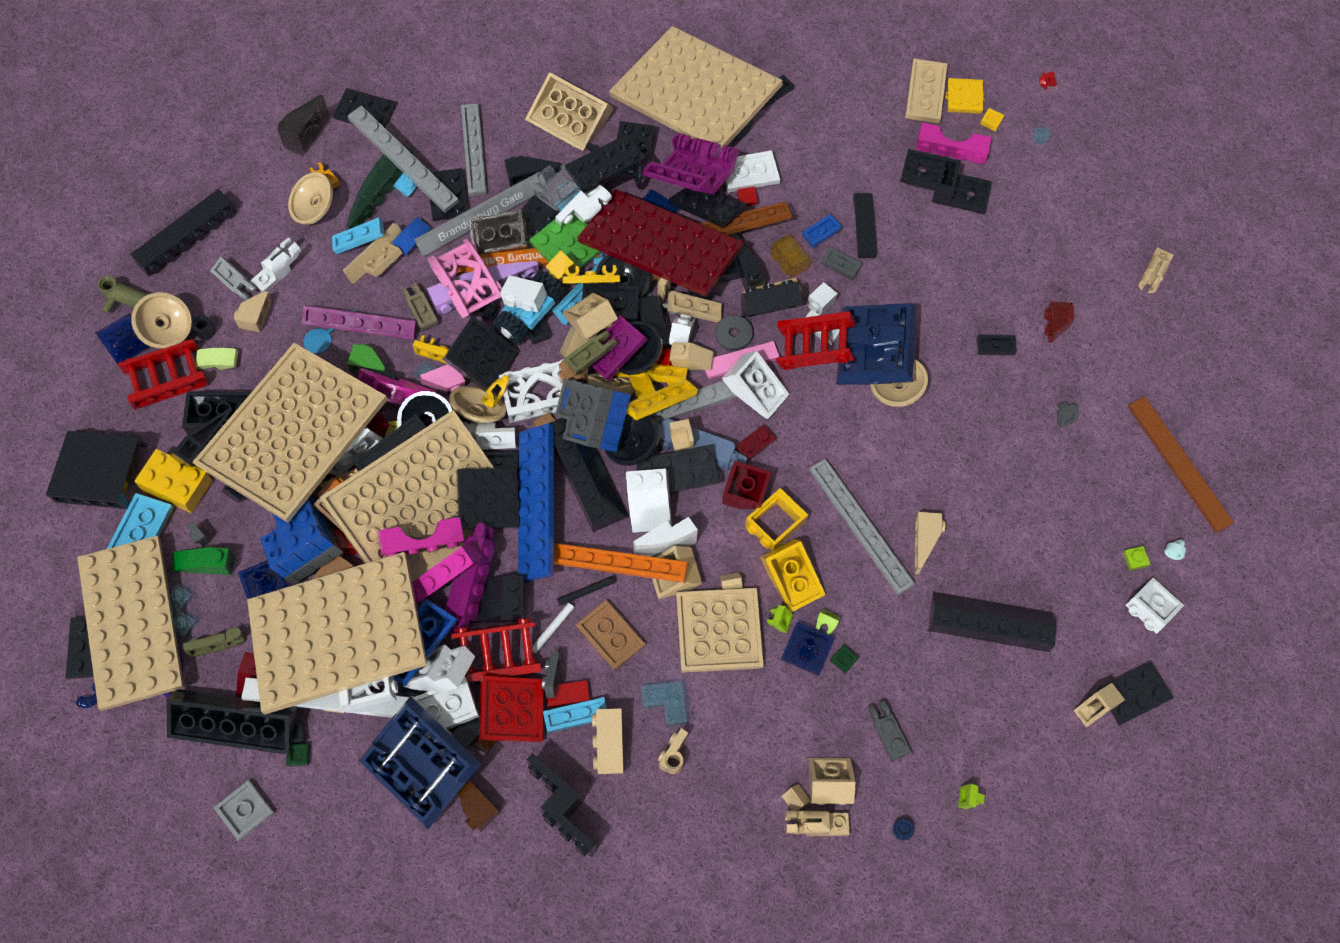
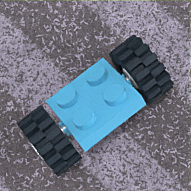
M539 270L531 279V281L543 283L547 293L538 312L525 311L522 308L505 305L502 313L493 322L494 329L498 331V334L502 335V338L507 339L513 345H519L529 333L527 328L532 330L564 294L562 284L557 282V279H554L553 275H549L546 271Z

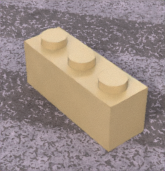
M596 709V714H592V727L597 728V735H593V748H597V757H593V769H598V774L623 773L622 709Z

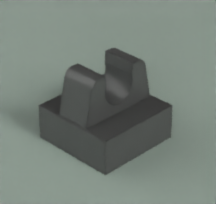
M1066 402L1057 405L1060 409L1057 411V424L1060 428L1077 421L1079 408L1075 403L1070 406Z

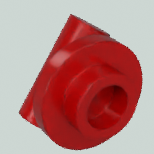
M1051 71L1048 74L1042 72V76L1039 77L1041 87L1044 86L1046 90L1048 86L1054 87L1057 85L1054 72Z
M662 348L661 355L657 361L658 364L673 366L670 361L671 350L669 348Z

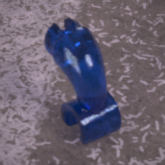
M95 683L92 686L95 692L92 696H79L77 698L76 705L78 707L87 709L97 704Z

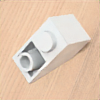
M677 314L671 327L670 345L672 343L690 342L696 317Z

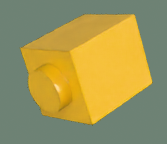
M560 250L547 264L546 268L549 270V275L551 274L554 279L562 281V277L567 276L564 271L565 267L568 266L569 273H572L577 265Z

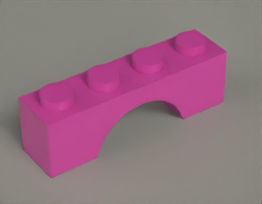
M922 123L915 150L925 153L930 152L939 156H949L958 160H968L976 164H985L989 153L991 137L974 133L965 141H952L942 134L939 126Z
M460 517L438 521L434 533L429 538L422 540L408 537L400 527L382 529L377 532L380 554L386 557L402 552H407V555L419 554V550L427 549V552L438 551L440 546L446 545L447 549L459 547V543L464 541Z
M471 541L461 546L412 582L416 605L482 558Z

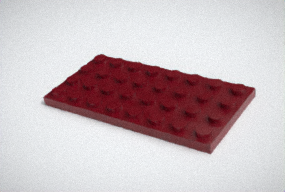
M619 190L613 192L611 200L602 206L601 210L577 237L578 242L705 297H707L743 247V241Z

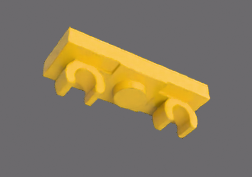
M603 265L602 272L604 275H596V271H586L585 275H577L579 273L578 266H575V273L571 274L568 271V266H566L564 271L567 276L562 277V284L620 282V275H614L617 271L616 265L612 266L613 270L611 273H608L606 265Z
M425 335L421 336L420 341H414L413 349L415 354L447 364L442 360L449 350L447 347L436 346L434 338L429 343H425Z

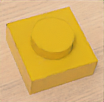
M989 108L982 118L980 125L996 132L1005 115Z

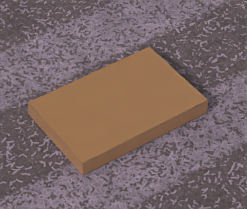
M605 600L575 624L577 629L614 671L646 646L645 642L608 600Z

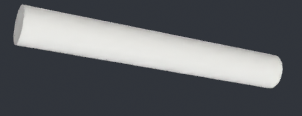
M568 603L532 645L534 654L540 650L574 609L573 605Z

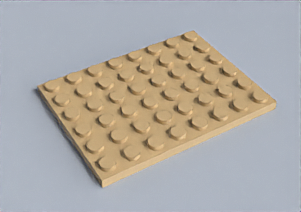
M672 26L609 90V96L681 134L691 136L692 140L693 138H699L719 143L720 149H722V146H727L779 90L783 83L781 79Z
M293 343L194 459L193 463L289 523L388 399L381 392Z
M452 410L322 495L319 499L366 564L386 557L380 554L377 537L379 530L400 527L408 537L422 540L429 538L434 533L438 521L458 517L457 469H494V467L455 411ZM462 529L464 539L468 536L473 537L474 529ZM463 542L459 543V547L447 549L446 545L440 546L438 551L427 552V549L419 550V554L407 555L412 582L463 546Z
M405 552L247 599L261 712L264 715L428 665L408 559Z

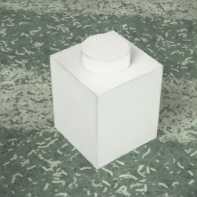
M823 282L809 295L807 305L810 310L823 315L836 302L838 293Z

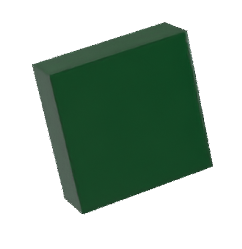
M843 645L830 659V662L846 674L859 657Z
M292 744L290 754L286 756V766H309L310 745Z

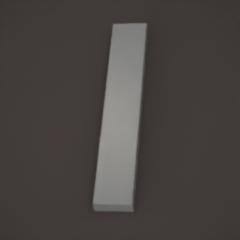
M478 103L461 105L469 196L486 195Z

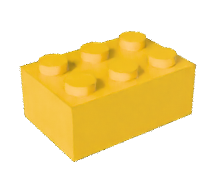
M155 449L134 482L142 491L192 514L212 483V479L207 472L193 465H189L186 468L172 458L171 455Z

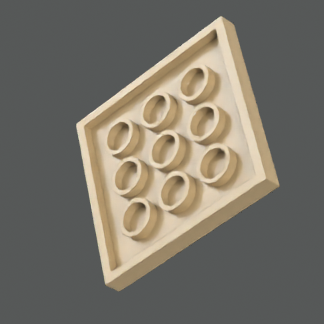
M757 588L676 592L681 673L763 668Z

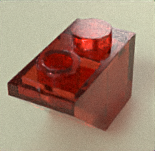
M1050 302L1048 308H1045L1044 319L1047 320L1045 336H1048V343L1055 341L1071 326L1074 320L1073 303Z

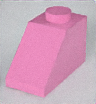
M449 364L420 375L422 385L445 394L451 393L458 387L465 386L462 374Z

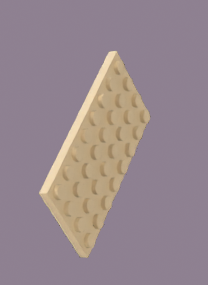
M157 535L77 557L98 709L104 711L185 688L160 537Z

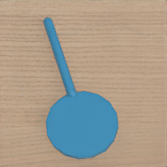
M318 328L309 331L303 340L306 350L315 354L326 351L332 342L330 333L335 329L330 328L326 331Z

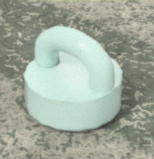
M1180 539L1173 543H1168L1165 548V554L1174 560L1183 559L1186 553L1185 542Z

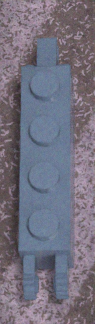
M666 419L663 420L662 424L657 423L660 431L658 447L663 450L670 449L674 451L669 432V423L675 421ZM691 427L694 438L693 448L712 445L717 470L724 469L728 471L729 467L732 468L734 461L746 464L747 457L735 451L733 442Z

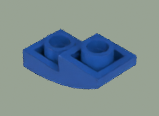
M416 217L395 238L392 244L399 247L407 255L417 246L414 239L429 232L431 228Z

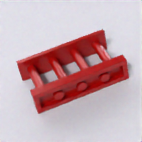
M850 311L778 321L777 328L785 336L784 357L776 358V362L781 369L792 370L798 367L854 361V355L849 348L847 349V329L855 327L853 315ZM839 329V350L828 351L829 331ZM821 331V352L810 353L811 333ZM803 334L802 354L792 356L793 336Z
M193 339L184 340L179 344L136 358H129L118 363L122 372L130 376L134 393L127 395V398L134 410L187 393V391H194L209 386L204 372H198L193 352L199 349ZM185 355L190 375L179 378L174 359ZM167 362L172 380L160 384L155 365ZM148 367L153 386L142 390L137 371Z
M530 617L518 619L517 623L468 629V626L456 628V632L452 633V638H459L460 647L465 646L468 650L467 636L480 634L484 666H482L483 669L474 670V667L470 665L464 676L468 682L480 681L482 676L507 677L541 672V661H536V658H533L529 627L535 626V620L530 621ZM521 628L525 660H523L524 663L515 664L512 658L509 630ZM501 632L505 660L503 666L495 667V664H492L488 633Z

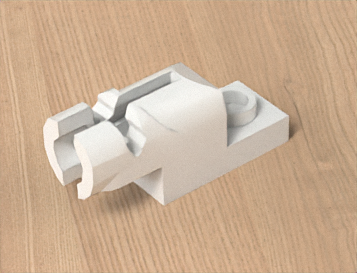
M601 185L588 193L587 196L580 191L555 217V222L560 226L563 223L567 224L574 217L572 214L583 223L588 222L601 210V204L606 205L612 196Z
M290 238L285 239L279 248L276 247L261 262L263 270L250 282L260 292H268L291 271L289 265L301 253L300 247L295 242L292 244Z
M495 422L463 423L481 450L516 448L515 427L496 428Z

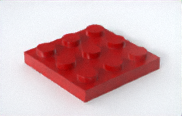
M482 676L480 680L479 740L543 742L542 679Z

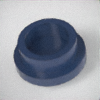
M901 818L893 824V834L897 839L905 841L913 836L914 826L908 819Z

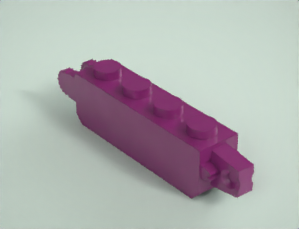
M482 522L477 523L473 537L468 536L463 542V545L471 541L482 558L453 579L445 609L447 613L457 619V622L450 629L452 632H456V628L468 626L470 621H476L482 594L484 593L496 545L492 542L494 529Z

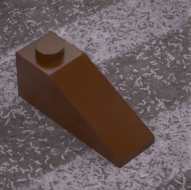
M468 780L458 793L463 812L468 818L465 822L473 831L477 828L482 832L499 815V812Z

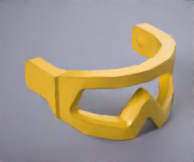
M503 375L501 379L493 382L486 390L487 395L481 398V402L494 409L503 396L510 378ZM498 384L501 387V391L496 400H494L491 391Z

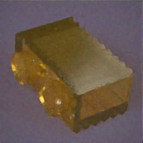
M790 234L772 243L770 252L772 259L779 262L783 273L788 274L790 278L795 277L810 267L811 260Z

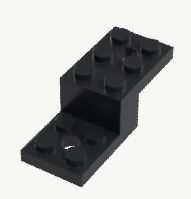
M912 149L907 151L900 179L902 183L933 189V203L985 214L992 183L989 180L959 174L960 160ZM924 167L926 171L921 172L917 168ZM971 191L975 195L969 196L966 192Z
M531 753L526 759L529 765L527 767L530 770L529 773L537 780L540 778L544 780L545 787L553 793L541 807L543 820L550 827L556 826L559 828V834L567 842L572 840L575 843V849L584 857L587 854L592 857L597 851L596 844L568 820L582 804L580 794L537 756Z

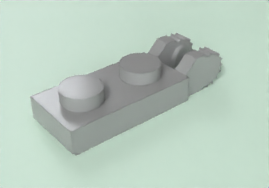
M220 256L210 270L232 292L237 293L244 300L250 299V296L241 290L244 285L253 292L257 289L225 257Z

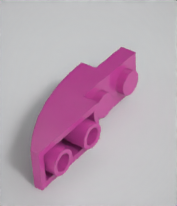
M363 368L359 370L357 377L358 380L386 395L387 402L402 405L406 398L417 392L432 391L436 393L435 390L403 379L397 381Z

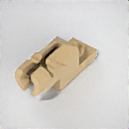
M1157 247L1141 277L1139 288L1143 290L1145 284H1149L1150 288L1147 293L1156 292L1174 255Z
M785 811V821L798 822V824H787L785 827L786 833L806 834V836L850 835L848 813Z

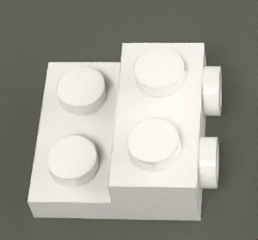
M1152 578L1125 606L1129 608L1131 615L1139 617L1144 622L1148 630L1154 631L1157 634L1184 605L1158 581Z

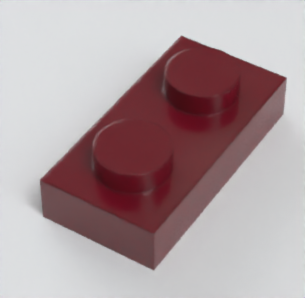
M763 424L735 446V450L747 457L748 462L775 442L776 437Z

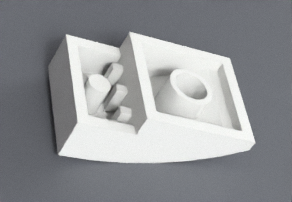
M689 517L673 527L666 521L633 541L634 554L657 557L675 545L690 547L696 544L698 529Z
M446 645L437 647L427 658L428 665L420 667L409 683L403 687L422 691L457 689L475 656L465 646L450 650Z

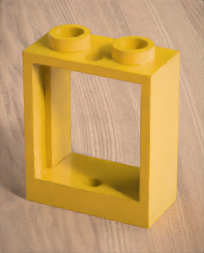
M780 488L761 505V508H757L746 518L745 525L751 535H756L760 539L763 547L769 548L772 551L806 523L808 514ZM775 504H778L795 523L774 541L755 522Z

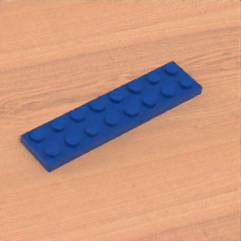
M550 423L519 432L518 576L523 575L525 583L554 576V425Z

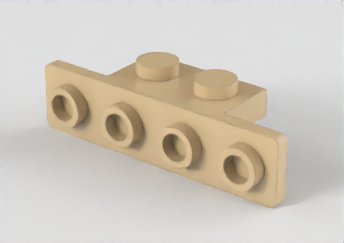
M393 223L384 231V236L372 242L343 269L351 283H356L366 272L378 277L402 254L400 248L392 244L395 238L402 232L396 223Z

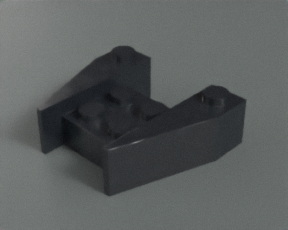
M736 233L728 235L741 241ZM744 243L742 249L716 284L741 278L744 289L764 285L765 277L760 263ZM688 289L689 295L711 301L712 291L705 297Z
M228 408L184 437L171 457L188 468L199 452L206 447L229 420L227 416L232 411V408ZM225 485L221 490L222 493L236 503L244 496L228 485Z

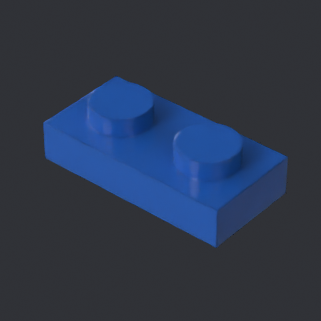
M829 214L803 231L802 237L814 248L841 231L842 226Z

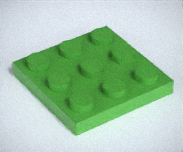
M572 214L574 217L569 223H563L560 226L553 220L529 239V243L548 262L561 250L579 267V270L601 253L578 242L577 237L587 224L579 220L574 214Z

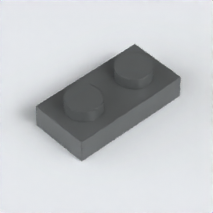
M829 247L820 263L850 280L854 279L862 265L861 262L832 247Z
M551 652L550 660H546L545 670L547 676L542 679V689H545L546 698H555L561 668L560 652Z

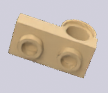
M682 728L678 733H673L669 740L671 744L667 751L663 750L658 758L660 762L659 768L664 772L677 774L682 770L683 757L679 751L688 737V732ZM671 758H675L680 764L677 767H671L668 761Z

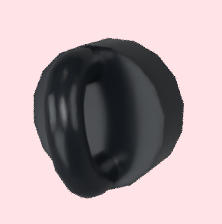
M494 302L479 308L480 317L491 320L497 318L498 311Z

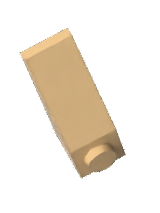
M918 512L915 518V574L920 573L941 533L945 531V521H942L941 513Z

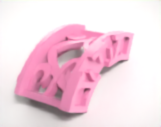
M467 239L463 240L464 244L437 258L434 256L427 258L441 284L445 288H449L450 291L447 294L462 318L486 304L501 298L500 291L502 290L499 282H494L477 253L478 250L474 242H469ZM457 265L474 268L471 285L463 280L450 281L457 274ZM451 266H453V270L451 272H446L447 270L451 269ZM481 271L483 272L485 278H481ZM460 286H463V287H465L468 291L466 292V290L463 288V290H462L461 292H459V291H457V289H458ZM488 286L493 294L481 299L476 293L477 290L481 294H486L483 287ZM473 297L478 301L477 303L469 306L468 308H465L472 301Z

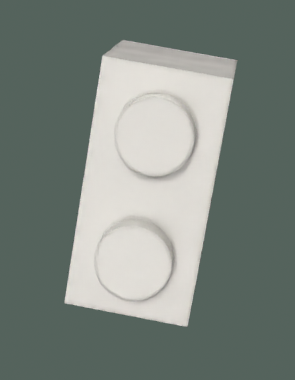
M509 275L500 295L504 304L509 307H518L525 311L538 312L547 293L543 283Z

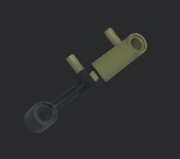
M105 276L98 282L100 292L108 300L102 308L105 313L110 312L116 301L134 309L137 302L148 295L117 282L112 276ZM199 315L191 319V327L198 338L209 340L214 336L215 328L209 317Z

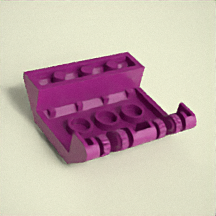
M677 133L671 139L674 148L671 155L662 164L651 161L641 171V175L714 195L734 172L738 149L726 145L720 149L719 143L699 138H693L692 140L689 135Z

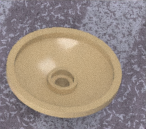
M312 172L303 176L295 184L288 201L289 213L294 221L302 225H310L320 220L327 213L333 199V187L329 178L321 173Z
M163 292L144 296L135 305L131 316L132 328L136 336L146 345L157 349H164L184 341L190 332L192 323L189 309L185 303L178 297ZM157 321H162L164 326H158Z
M914 359L913 382L870 384L872 393L880 402L893 407H902L916 402L923 396L928 385V375L924 366Z
M475 386L458 387L451 392L449 398L450 405L456 413L476 423L496 422L505 416L507 410L502 398L494 409L483 404L481 398L487 394ZM492 392L494 400H496L498 395Z

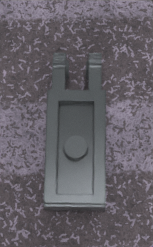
M882 700L879 702V706L885 716L884 718L879 720L873 705L868 706V712L892 762L910 754L911 750L893 714L890 713L889 707Z

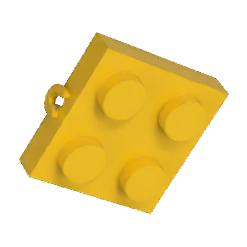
M948 78L947 92L945 94L947 112L982 114L984 101L983 80Z

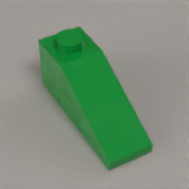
M206 547L176 551L173 554L170 571L231 575L234 555L229 548Z

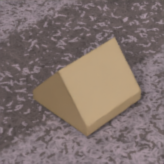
M739 572L719 576L722 590L743 589L742 578Z
M799 784L791 787L781 796L792 811H799L811 802Z

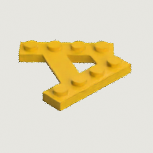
M655 364L646 372L638 375H626L618 371L614 376L628 377L637 396L636 400L629 402L627 413L635 420H639L696 396L698 389L686 380L688 368ZM651 381L665 382L668 387L655 391Z

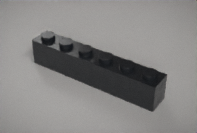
M217 189L130 254L132 259L148 277L156 274L163 266L172 262L182 252L187 251L191 245L203 239L207 233L216 229L223 221L231 218L236 212L234 205Z

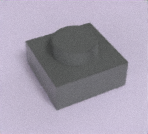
M194 522L187 526L191 532L188 536L195 544L199 542L202 547H205L210 543Z

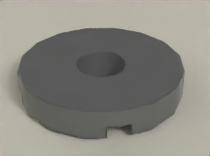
M740 316L725 317L716 327V340L726 350H742L752 340V327L745 318ZM731 330H736L739 332V335L733 337L729 334V332Z

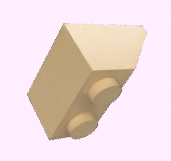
M595 293L590 294L563 312L564 317L576 332L585 339L595 337L598 334L597 332L612 326L613 322L618 319L609 301Z
M675 545L657 556L658 558L689 563L685 583L653 579L658 599L676 595V592H688L702 584L691 547Z
M809 758V792L811 803L820 805L854 804L856 781L851 758Z

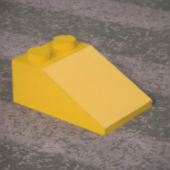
M793 539L760 556L770 579L790 612L826 595L801 541Z

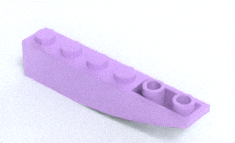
M537 261L515 262L486 267L494 282L498 281L501 288H503L509 275L531 279L539 271ZM474 271L456 276L450 281L463 280L471 285ZM481 271V278H485L483 272ZM439 283L427 288L429 298L438 315L448 313L455 308L447 294L450 291L448 287L445 288L444 285ZM460 286L457 289V291L461 292L463 288L466 290V292L468 290L463 286ZM488 286L483 287L486 294H481L478 290L476 292L481 299L492 293Z

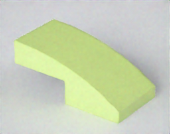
M234 348L197 350L196 367L199 370L213 367L219 370L234 368L237 364L238 350Z

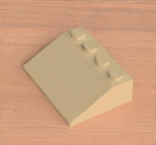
M549 72L525 120L584 152L586 144L588 142L591 143L597 136L614 108Z

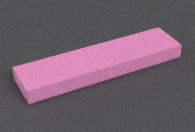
M774 341L714 357L712 370H705L708 380L725 375L743 354L757 351L766 363L776 361V358L780 356Z

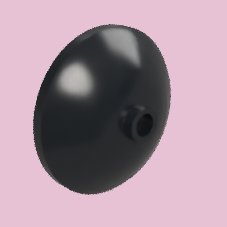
M606 255L600 261L596 269V275H604L602 272L603 265H606L608 273H611L613 270L612 266L616 265L617 271L614 275H620V282L596 284L639 286V298L646 294L651 281V274L609 255ZM627 278V282L622 283L621 279Z
M644 321L629 322L647 338V341L621 367L619 372L622 374L638 375L644 373L656 364L661 355L662 338L653 325Z
M432 391L414 393L406 398L399 408L397 416L398 427L415 414L428 427L452 411L453 408L449 401L438 393ZM427 416L432 417L431 423L427 421Z
M627 414L617 452L605 450L607 456L616 464L623 466L635 465L646 460L655 451L659 443L660 431L657 423L649 415L635 420Z

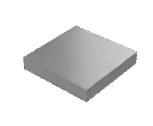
M250 780L246 781L213 807L239 842L275 814Z

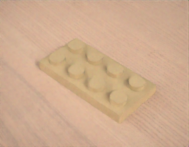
M913 58L905 119L940 123L947 63Z

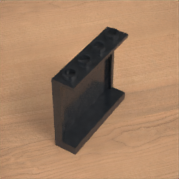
M80 429L67 431L46 496L57 503L128 509L130 502L124 498L139 449L140 447L147 448L148 445L140 436L135 434L125 436L115 432L112 434H105L100 431L90 433Z

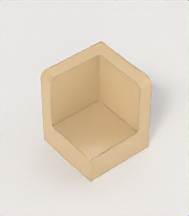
M689 419L670 422L669 432L674 451L693 448L694 438Z

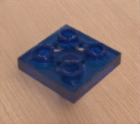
M130 313L96 332V335L117 365L150 347L143 343L136 334L131 337L135 332L132 328Z
M267 560L238 572L247 599L263 595L265 592L269 593V591L273 592L288 587L286 580L270 569Z
M797 622L781 660L819 676L834 637Z

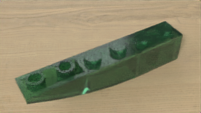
M403 145L414 156L413 150ZM384 154L364 180L355 198L347 221V230L359 226L371 218L373 211L382 204L384 197L392 192L394 183L403 173Z

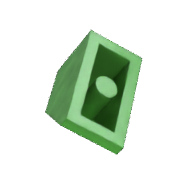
M353 344L347 362L350 372L357 373L359 366L387 372L372 347L366 344Z

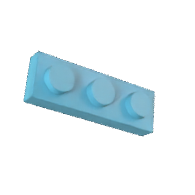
M376 218L333 235V251L339 254L384 236L383 221L380 218Z
M604 697L543 711L547 733L592 723V714H596V709H607Z

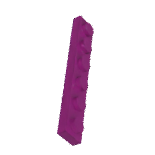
M303 305L302 324L415 339L417 320Z

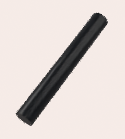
M610 576L557 598L559 606L614 584V577Z

